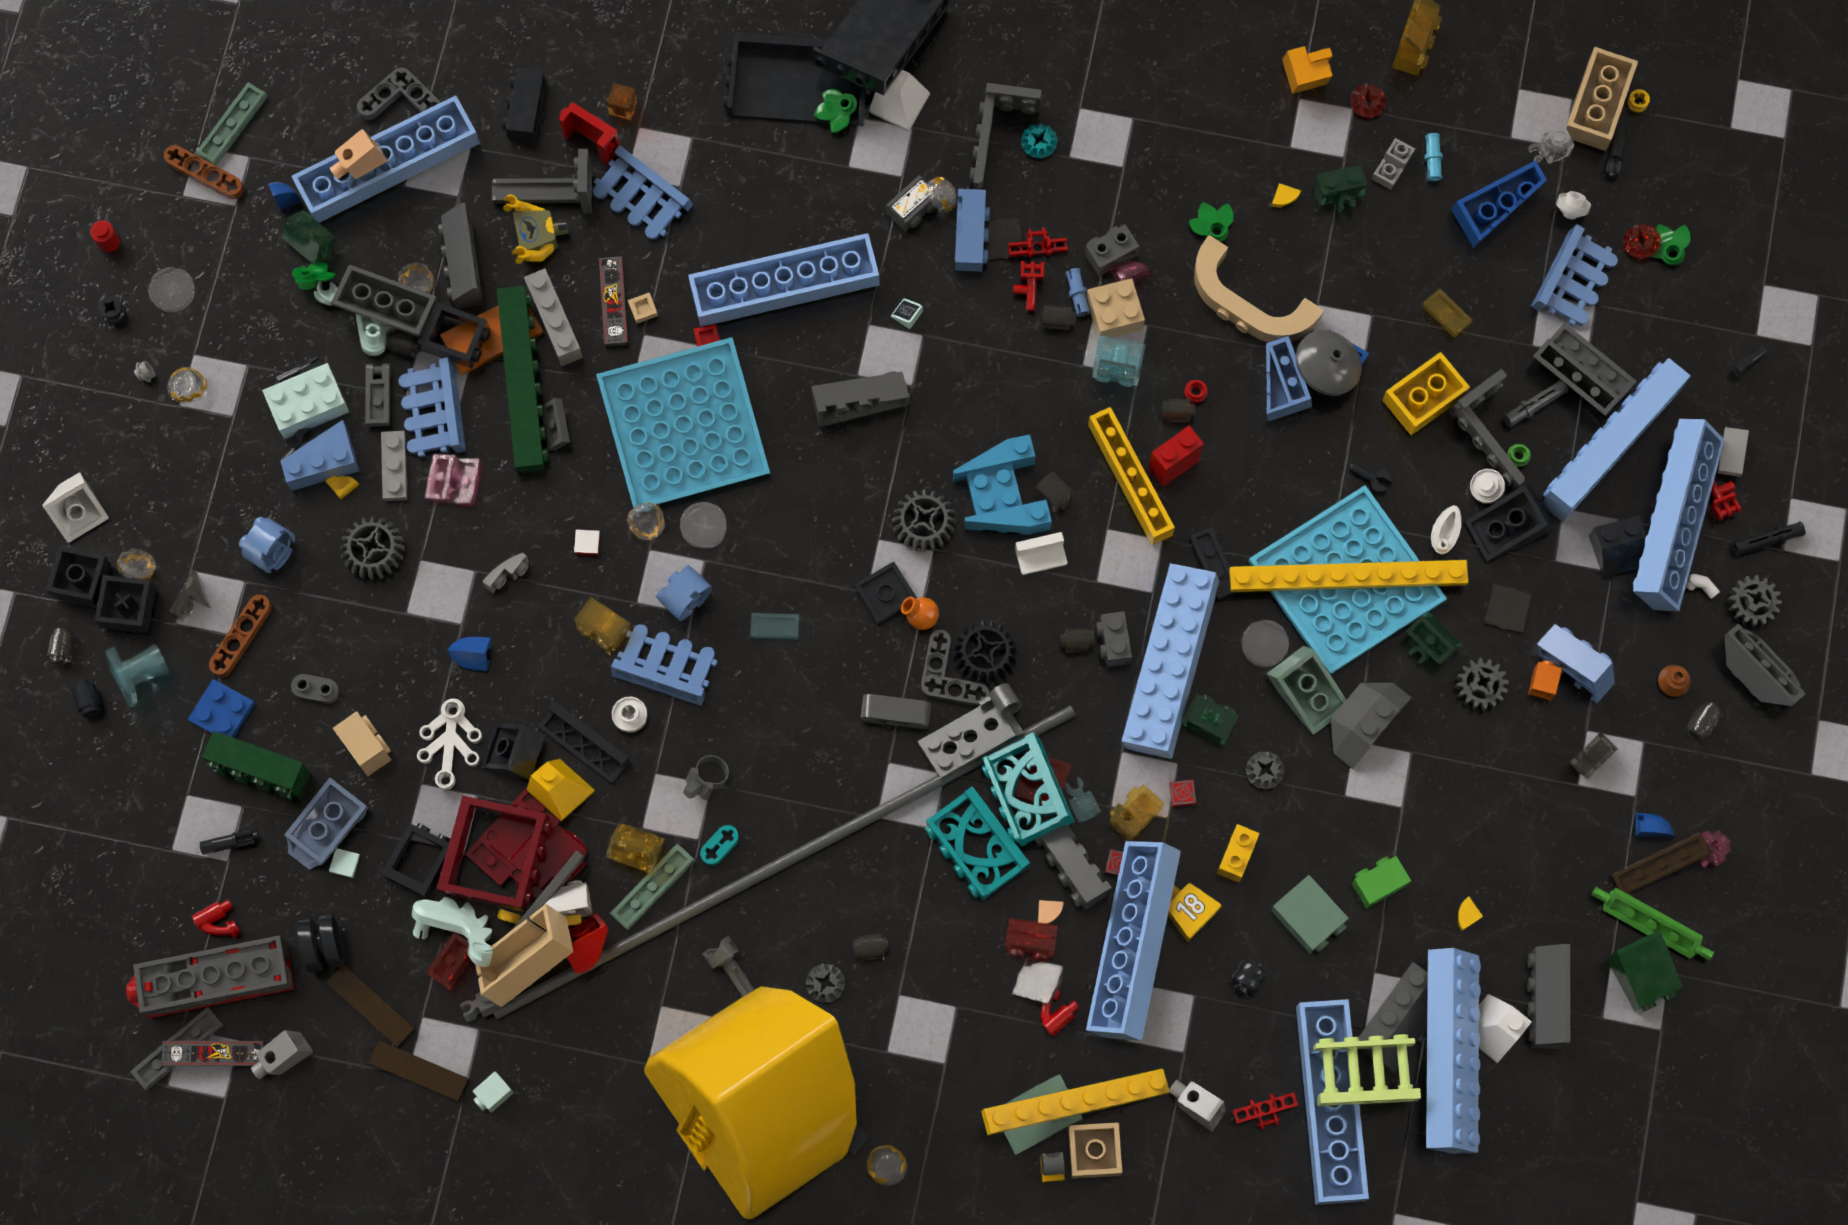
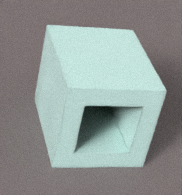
M494 1072L473 1090V1093L477 1096L473 1100L482 1110L487 1108L492 1113L514 1092Z

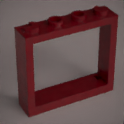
M462 795L437 890L442 894L526 912L527 905L529 906L530 900L533 899V892L531 891L533 882H537L539 877V868H537L539 859H543L546 845H544V840L551 831L549 816L542 812ZM475 808L536 821L516 899L454 885Z

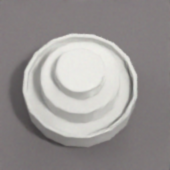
M1574 191L1559 194L1556 205L1563 212V216L1569 219H1576V217L1587 215L1591 207L1590 202L1586 200L1584 195Z
M1493 469L1478 471L1470 482L1472 495L1483 504L1497 502L1505 492L1506 484L1504 478Z
M624 697L614 705L612 719L616 727L621 731L627 733L636 732L646 723L647 709L638 698Z

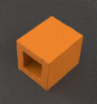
M1551 661L1538 662L1534 667L1528 694L1552 700L1557 692L1562 668L1557 667Z

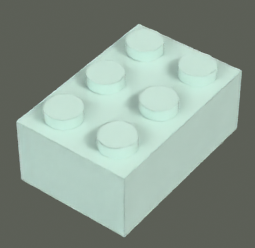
M328 363L262 390L284 439L294 436L300 429H311L349 413Z

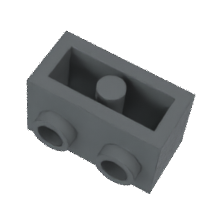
M1125 224L1121 227L1115 226L1111 228L1101 238L1095 237L1091 239L1085 248V256L1098 276L1132 259L1139 252V245Z
M1125 611L1101 614L1100 622L1096 623L1098 637L1102 636L1103 645H1100L1101 658L1106 660L1107 667L1130 664L1132 655Z

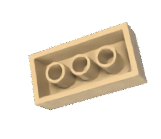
M1594 47L1562 137L1606 151L1612 140L1638 61Z

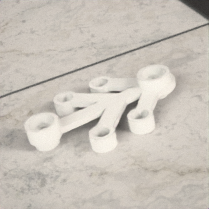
M458 699L445 701L441 707V715L430 724L422 726L419 731L423 740L430 741L434 738L435 731L447 723L446 732L428 747L420 749L417 753L420 763L428 764L432 761L433 755L444 746L442 770L435 776V782L442 790L453 788L456 782L455 776L452 773L454 746L465 757V762L468 766L475 767L480 763L479 755L472 751L456 733L458 723L467 732V738L471 743L477 744L482 740L481 731L474 728L465 718V707ZM451 708L458 709L454 715L449 714ZM425 730H431L430 736H423ZM477 732L479 737L471 739V734ZM423 753L429 754L426 760L421 759ZM470 756H476L475 762H468ZM445 777L450 778V783L447 785L442 784V780Z

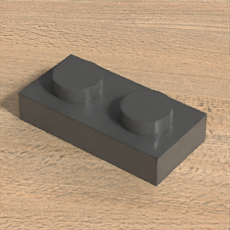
M554 398L542 405L544 416L542 419L548 450H557L570 442L562 399Z

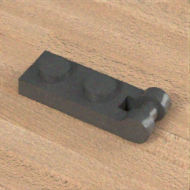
M390 363L382 364V366L366 364L365 424L367 427L390 426ZM376 375H382V379L374 378Z

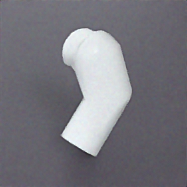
M1698 574L1688 576L1687 589L1702 588L1710 599L1720 593L1708 577Z

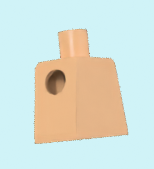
M362 129L335 151L340 161L330 167V170L337 179L348 172L355 179H358L388 160L377 143Z

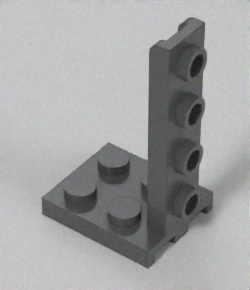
M987 83L985 103L980 102L979 116H983L982 124H977L976 138H980L979 146H974L973 159L976 160V167H971L969 181L973 182V189L980 190L983 187L994 107H999L1002 111L1021 110L1025 114L1040 112L1041 90Z
M578 149V157L574 158V170L576 171L577 178L493 179L492 204L509 203L503 199L507 195L512 194L517 197L518 201L526 203H580L583 214H592L593 168L588 149Z
M1500 369L1461 398L1448 413L1453 419L1457 417L1459 426L1464 431H1468L1472 436L1473 444L1479 450L1482 449L1487 456L1488 463L1493 468H1497L1504 478L1505 484L1508 487L1511 486L1514 490L1524 482L1525 477L1472 411L1504 385L1502 381L1507 375Z

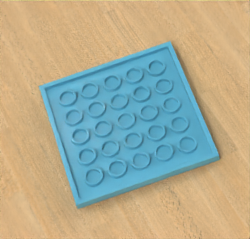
M732 337L596 374L634 510L653 506L645 502L660 504L770 473Z
M1366 486L1353 492L1248 560L1251 566L1419 561ZM1438 586L1270 591L1308 647L1315 650L1330 675L1433 610L1447 599Z

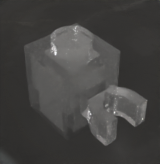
M1564 125L1544 133L1540 143L1529 145L1528 151L1529 153L1532 151L1539 152L1540 155L1535 156L1533 161L1536 160L1538 163L1545 157L1550 164L1568 157L1574 147V143Z

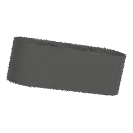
M865 694L863 695L860 719L871 723L927 729L929 728L932 704L922 700Z

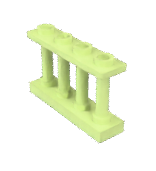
M1402 1034L1394 1035L1393 1039L1384 1040L1383 1036L1368 1037L1369 1041H1359V1037L1344 1038V1042H1334L1333 1038L1319 1039V1043H1316L1313 1049L1314 1051L1323 1052L1326 1089H1323V1093L1317 1096L1318 1106L1412 1102L1421 1099L1420 1088H1413V1085L1410 1084L1407 1047L1415 1044V1038H1408V1035ZM1397 1047L1400 1085H1398V1089L1388 1090V1086H1385L1382 1048ZM1357 1049H1372L1375 1077L1373 1091H1363V1087H1360ZM1347 1050L1350 1076L1348 1092H1338V1088L1335 1087L1332 1051Z

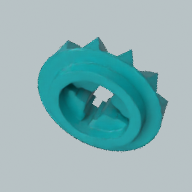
M1041 123L1038 125L1031 124L1023 132L1021 145L1029 156L1045 158L1055 151L1058 140L1056 132L1051 129L1050 125L1045 126ZM1044 135L1043 141L1045 143L1039 142L1035 146L1036 139L1034 137L1039 138L1040 136Z

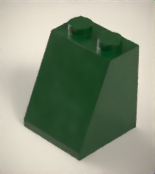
M1660 930L1617 950L1606 959L1634 1012L1641 1008L1643 1012L1657 1006L1655 1001L1661 998L1666 1002L1678 996L1676 991L1683 987Z

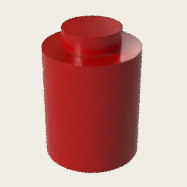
M101 220L92 225L90 234L100 250L112 252L118 248L120 238L108 221Z

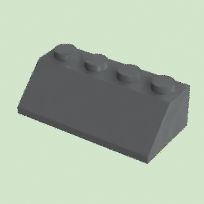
M460 203L441 215L442 224L438 225L440 238H444L445 245L441 246L443 259H447L448 266L444 267L446 281L450 280L451 288H447L449 302L453 301L456 309L483 305L472 221L466 204Z
M349 265L331 301V305L419 337L436 302V296Z
M1570 944L1538 946L1532 950V953L1528 954V968L1532 969L1531 978H1528L1527 985L1528 992H1531V1002H1528L1527 1012L1532 1022L1531 1026L1528 1027L1527 1037L1528 1041H1531V1048L1562 1049L1570 1043Z
M1413 962L1361 1032L1359 1041H1369L1368 1037L1383 1036L1384 1040L1393 1039L1394 1035L1406 1034L1408 1038H1415L1416 1043L1427 1028L1428 972ZM1413 1046L1407 1047V1054L1410 1052ZM1397 1047L1382 1048L1384 1068L1394 1074L1399 1067ZM1360 1049L1373 1059L1372 1049Z

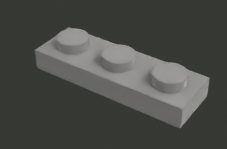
M405 431L381 432L383 500H408Z

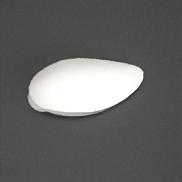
M1453 505L1445 509L1433 525L1431 543L1439 554L1448 553L1459 537L1461 514L1457 506Z

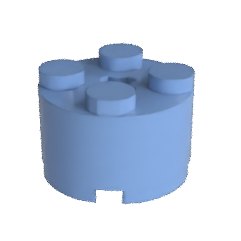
M258 517L249 533L241 538L239 547L242 548L244 559L265 572L272 573L271 569L278 570L289 558L293 550L289 546L291 541L295 543V535L270 518Z
M687 565L680 573L675 571L668 578V586L662 588L657 593L656 598L678 620L683 621L692 614L690 610L703 604L710 595L712 586L696 570Z

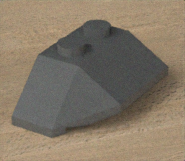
M1739 624L1724 635L1727 667L1760 702L1793 706L1805 695L1794 672L1760 637L1745 630Z
M1360 683L1331 718L1333 755L1353 769L1412 697L1394 683Z

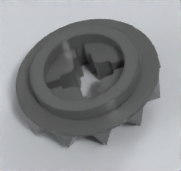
M1259 751L1249 759L1246 765V775L1250 783L1255 787L1271 789L1282 781L1284 764L1279 759V756L1272 754L1270 751ZM1271 763L1272 765L1269 770L1271 775L1265 773L1259 777L1260 765L1267 766V764Z
M823 963L814 967L807 975L806 988L814 1000L829 1003L842 995L845 988V979L841 970L837 967ZM830 974L829 981L835 987L827 986L821 992L822 985L816 978L819 980L825 979Z

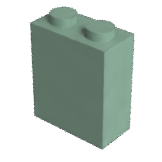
M1310 875L1304 878L1271 909V912L1310 954L1314 950L1319 953L1329 944L1326 939L1332 934L1337 937L1347 928L1345 923L1349 919Z

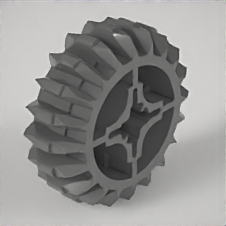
M925 489L920 496L917 491H914V498L906 494V503L903 501L898 502L899 508L894 509V514L897 517L892 518V523L896 525L894 532L899 533L897 536L898 540L905 539V547L912 543L913 551H916L918 546H921L923 553L926 552V547L930 546L931 551H935V544L942 548L944 546L943 540H950L948 533L951 534L955 531V528L952 526L956 524V519L952 517L955 515V511L949 509L951 503L949 501L943 503V495L936 498L935 491H932L930 496L927 495V490ZM920 506H930L933 508L925 510L922 509ZM912 510L915 519L909 527H906L905 518ZM942 515L943 525L936 532L933 523L937 520L938 516ZM920 518H923V520L928 519V524L924 521L920 523ZM919 532H924V533H926L928 536H927V537H922V536H917V535H915V534H917V533H919Z
M373 516L370 522H367L366 518H362L363 524L359 525L357 522H354L355 529L347 528L346 531L349 536H342V541L346 544L340 545L341 551L344 552L341 554V558L347 560L345 566L352 568L351 572L354 575L359 573V576L364 579L368 574L370 580H373L375 574H378L379 578H383L382 572L386 571L388 574H391V566L398 568L399 565L395 560H403L400 552L405 551L404 545H401L404 539L402 536H399L400 531L398 528L393 529L394 525L392 522L386 524L385 519L381 518L377 523L376 518ZM371 533L369 537L362 538L366 534ZM382 534L390 538V549H386L385 545L381 544ZM355 547L364 552L363 562L355 558ZM384 558L380 562L374 563L376 559Z

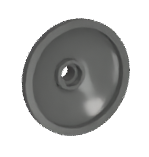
M1329 330L1314 331L1308 334L1297 348L1296 365L1303 380L1314 390L1325 395L1337 396L1349 392L1358 383L1362 372L1361 359L1356 348L1344 336Z

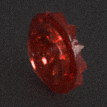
M1366 83L1361 86L1358 85L1352 91L1350 106L1357 115L1364 118H1372L1382 113L1387 98H1385L1384 90L1381 91L1377 85L1373 86ZM1367 93L1370 95V99H1374L1371 101L1370 107H1368L1366 100H1362L1365 99Z
M1637 223L1636 226L1629 228L1623 239L1626 252L1632 257L1639 259L1654 255L1661 244V238L1656 227L1653 228L1648 223L1645 225ZM1639 234L1643 235L1644 238H1648L1645 240V248L1642 247L1640 242H1635L1639 240Z

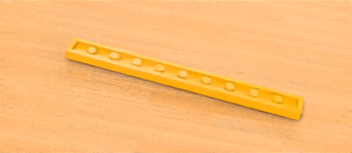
M1467 560L1241 566L1229 568L1230 592L1461 586L1468 584Z

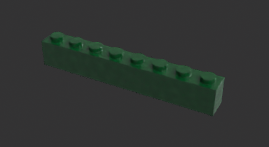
M525 286L498 288L497 299L515 469L517 473L545 470L544 463L548 462L547 448L542 449V440H546L545 427L540 426L539 418L544 416L542 404H538L537 396L541 395L540 381L535 382V373H539L538 360L533 359L532 351L537 350L535 337H531L530 329H534L533 315H528V307H532L531 294L526 293Z

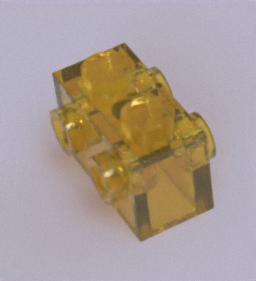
M1144 784L1139 789L1135 786L1126 795L1128 800L1123 805L1118 803L1109 813L1112 816L1109 823L1128 841H1132L1163 809L1165 804Z
M619 823L610 838L606 857L651 873L660 859L665 839L657 837L655 834L635 829L630 825Z

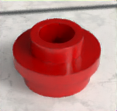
M1200 380L1188 382L1184 390L1185 397L1193 403L1202 402L1208 393L1207 386ZM1197 389L1200 394L1194 395L1192 390Z

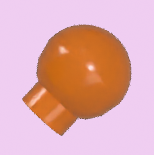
M910 596L902 603L901 611L907 615L909 623L914 628L926 630L933 627L938 621L939 609L932 599L925 597L915 599Z

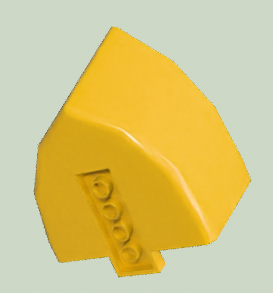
M762 986L755 989L651 1055L644 1068L647 1078L679 1123L676 1131L702 1169L704 1171L708 1168L711 1170L739 1213L746 1219L757 1217L843 1159L848 1152L857 1125L855 1081L839 1025L834 1016L791 990Z

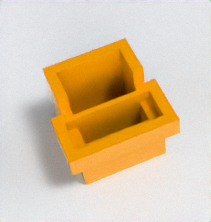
M1305 46L1287 51L1282 61L1292 94L1327 85L1333 76L1329 61L1332 58L1330 48L1308 53V55Z

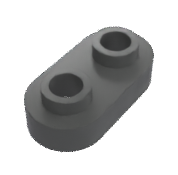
M300 674L291 683L292 692L296 697L303 700L331 704L338 699L340 694L338 685L333 680ZM302 682L307 683V686L304 689L299 688V685ZM324 687H330L328 693H322Z

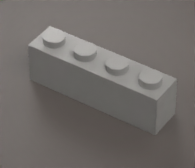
M546 269L525 276L524 279L528 291L531 294L561 366L583 358L578 342Z

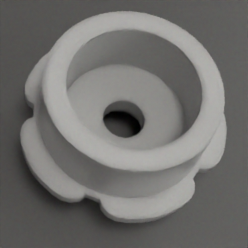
M147 361L136 363L134 373L140 381L151 382V379L156 376L152 366Z

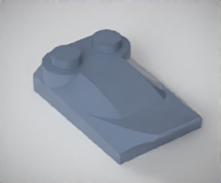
M329 778L284 834L288 842V853L309 870L318 865H323L355 824L364 818L369 807Z

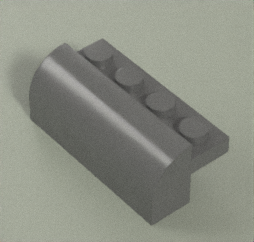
M1565 322L1533 356L1604 416H1608L1637 382Z

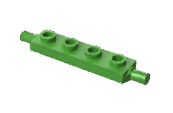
M1597 886L1595 887L1591 896L1604 902L1603 910L1647 935L1660 930L1666 945L1688 958L1696 954L1708 961L1712 958L1714 951L1701 945L1702 935L1617 888L1608 894Z

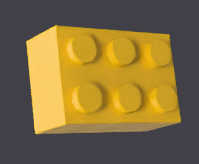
M1440 352L1388 389L1382 401L1412 436L1467 395L1470 386Z

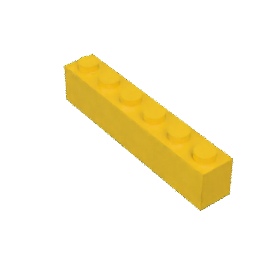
M1111 407L1090 416L1088 426L1151 545L1173 536L1175 527Z

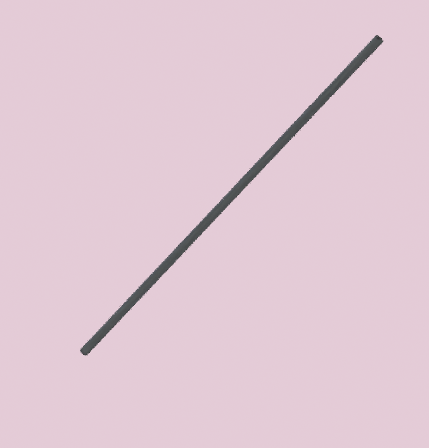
M1068 706L1024 729V736L1003 748L1024 739L1026 735L1032 732L1039 736L1075 717L1076 714L1073 708ZM983 759L943 782L937 775L610 946L601 951L599 961L594 964L591 970L985 764ZM570 967L515 996L514 999L505 1004L506 1008L495 1012L494 1015L498 1020L585 973L580 972L576 974L573 968Z

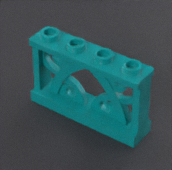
M1034 732L1026 735L1024 739L982 758L985 763L982 769L988 779L991 778L993 783L991 791L995 799L1000 800L1002 807L999 810L1003 819L1009 822L1010 828H1008V833L1013 842L1017 841L1021 846H1024L1028 842L1063 825L1067 826L1075 822L1043 744ZM1030 748L1019 761L1014 757V755ZM1010 760L1015 764L1013 769L1010 766H1003L1007 769L1006 774L1000 775L998 773L1000 762ZM1033 766H1037V772L1033 775L1025 770L1028 768L1031 771ZM1022 774L1032 781H1044V784L1035 793L1034 805L1014 798L1015 789ZM1002 782H1007L1005 789ZM1048 794L1049 799L1047 801L1042 800L1043 806H1040L1041 796ZM1012 807H1014V808H1016L1017 810H1019V811L1016 813V815H1015V813H1014ZM1032 814L1036 815V823L1032 829H1021L1020 821L1022 818H1027V825H1029L1032 821ZM1042 815H1058L1042 823Z
M973 786L926 820V833L932 840L937 839L941 845L939 850L947 860L949 858L952 859L955 863L953 867L955 872L961 879L966 878L970 884L968 889L975 898L980 897L982 901L985 900L992 893L1030 867V862L1015 842H1013ZM965 802H969L970 806L966 809L962 818L952 813ZM945 818H952L959 823L958 827L954 824L946 825L951 828L949 834H944L939 827L940 822ZM979 819L982 821L983 825L981 828L977 829L970 826L968 823L970 821L973 825H975V820ZM966 829L974 834H986L988 832L993 834L987 845L988 859L977 858L964 853L963 840ZM955 840V850L948 841ZM995 845H999L1002 848L1000 853L995 852L997 858H994L992 854V847ZM1014 862L1016 867L1000 878L998 867ZM965 864L974 866L972 873L969 871ZM988 868H993L995 873L994 881L989 885L981 884L977 879V875L984 873L987 879L989 875Z

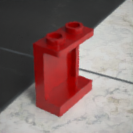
M572 102L559 115L563 137L568 140L575 131L586 136L597 144L600 161L609 166L608 163L616 156L614 151L620 145L617 130Z

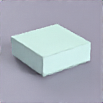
M336 848L329 872L354 879L360 854Z

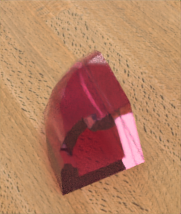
M1132 260L1123 262L1109 270L1116 282L1132 278L1134 283L1152 273L1151 269L1144 263Z

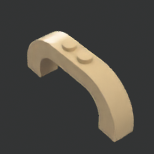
M1210 235L1206 238L1197 255L1194 280L1197 291L1203 301L1216 311L1221 319L1231 321L1241 332H1248L1265 342H1272L1289 336L1290 341L1293 342L1303 338L1315 328L1321 320L1324 310L1306 298L1290 315L1272 317L1223 286L1217 277L1216 270L1226 257L1228 247Z

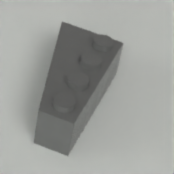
M891 371L884 375L811 386L813 404L820 427L910 405V397L903 372Z
M1050 815L1049 817L1042 820V823L1057 817L1058 815ZM1063 825L1034 839L1038 847L1043 846L1047 852L1044 856L1051 867L1056 866L1060 873L1057 876L1064 887L1068 886L1073 894L1070 896L1076 907L1079 908L1081 906L1086 911L1109 897L1112 887L1107 881L1102 883L1101 872L1096 864L1088 863L1089 857L1086 850L1080 843L1076 844L1074 842L1076 837L1070 827Z

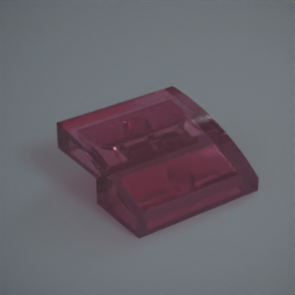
M433 454L425 499L455 505L475 506L483 462L480 459Z

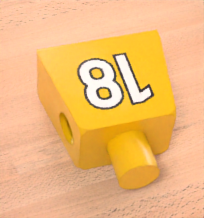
M1188 883L1182 890L1174 884L1168 917L1188 942L1220 910L1222 905L1191 883Z

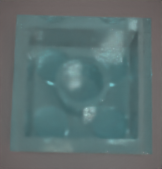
M1100 335L1092 377L1101 382H1119L1120 385L1126 387L1138 386L1146 344Z

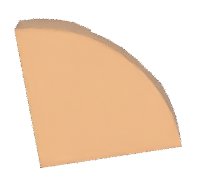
M1039 900L1038 926L1047 925L1054 921L1062 911L1063 902Z

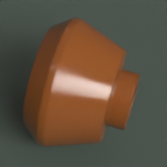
M1669 665L1660 672L1658 684L1665 694L1678 697L1684 695L1689 690L1691 678L1683 667Z

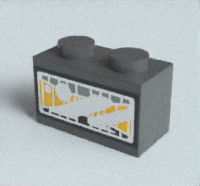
M919 175L886 205L887 214L906 232L911 227L915 228L927 212L931 213L937 208L938 192Z

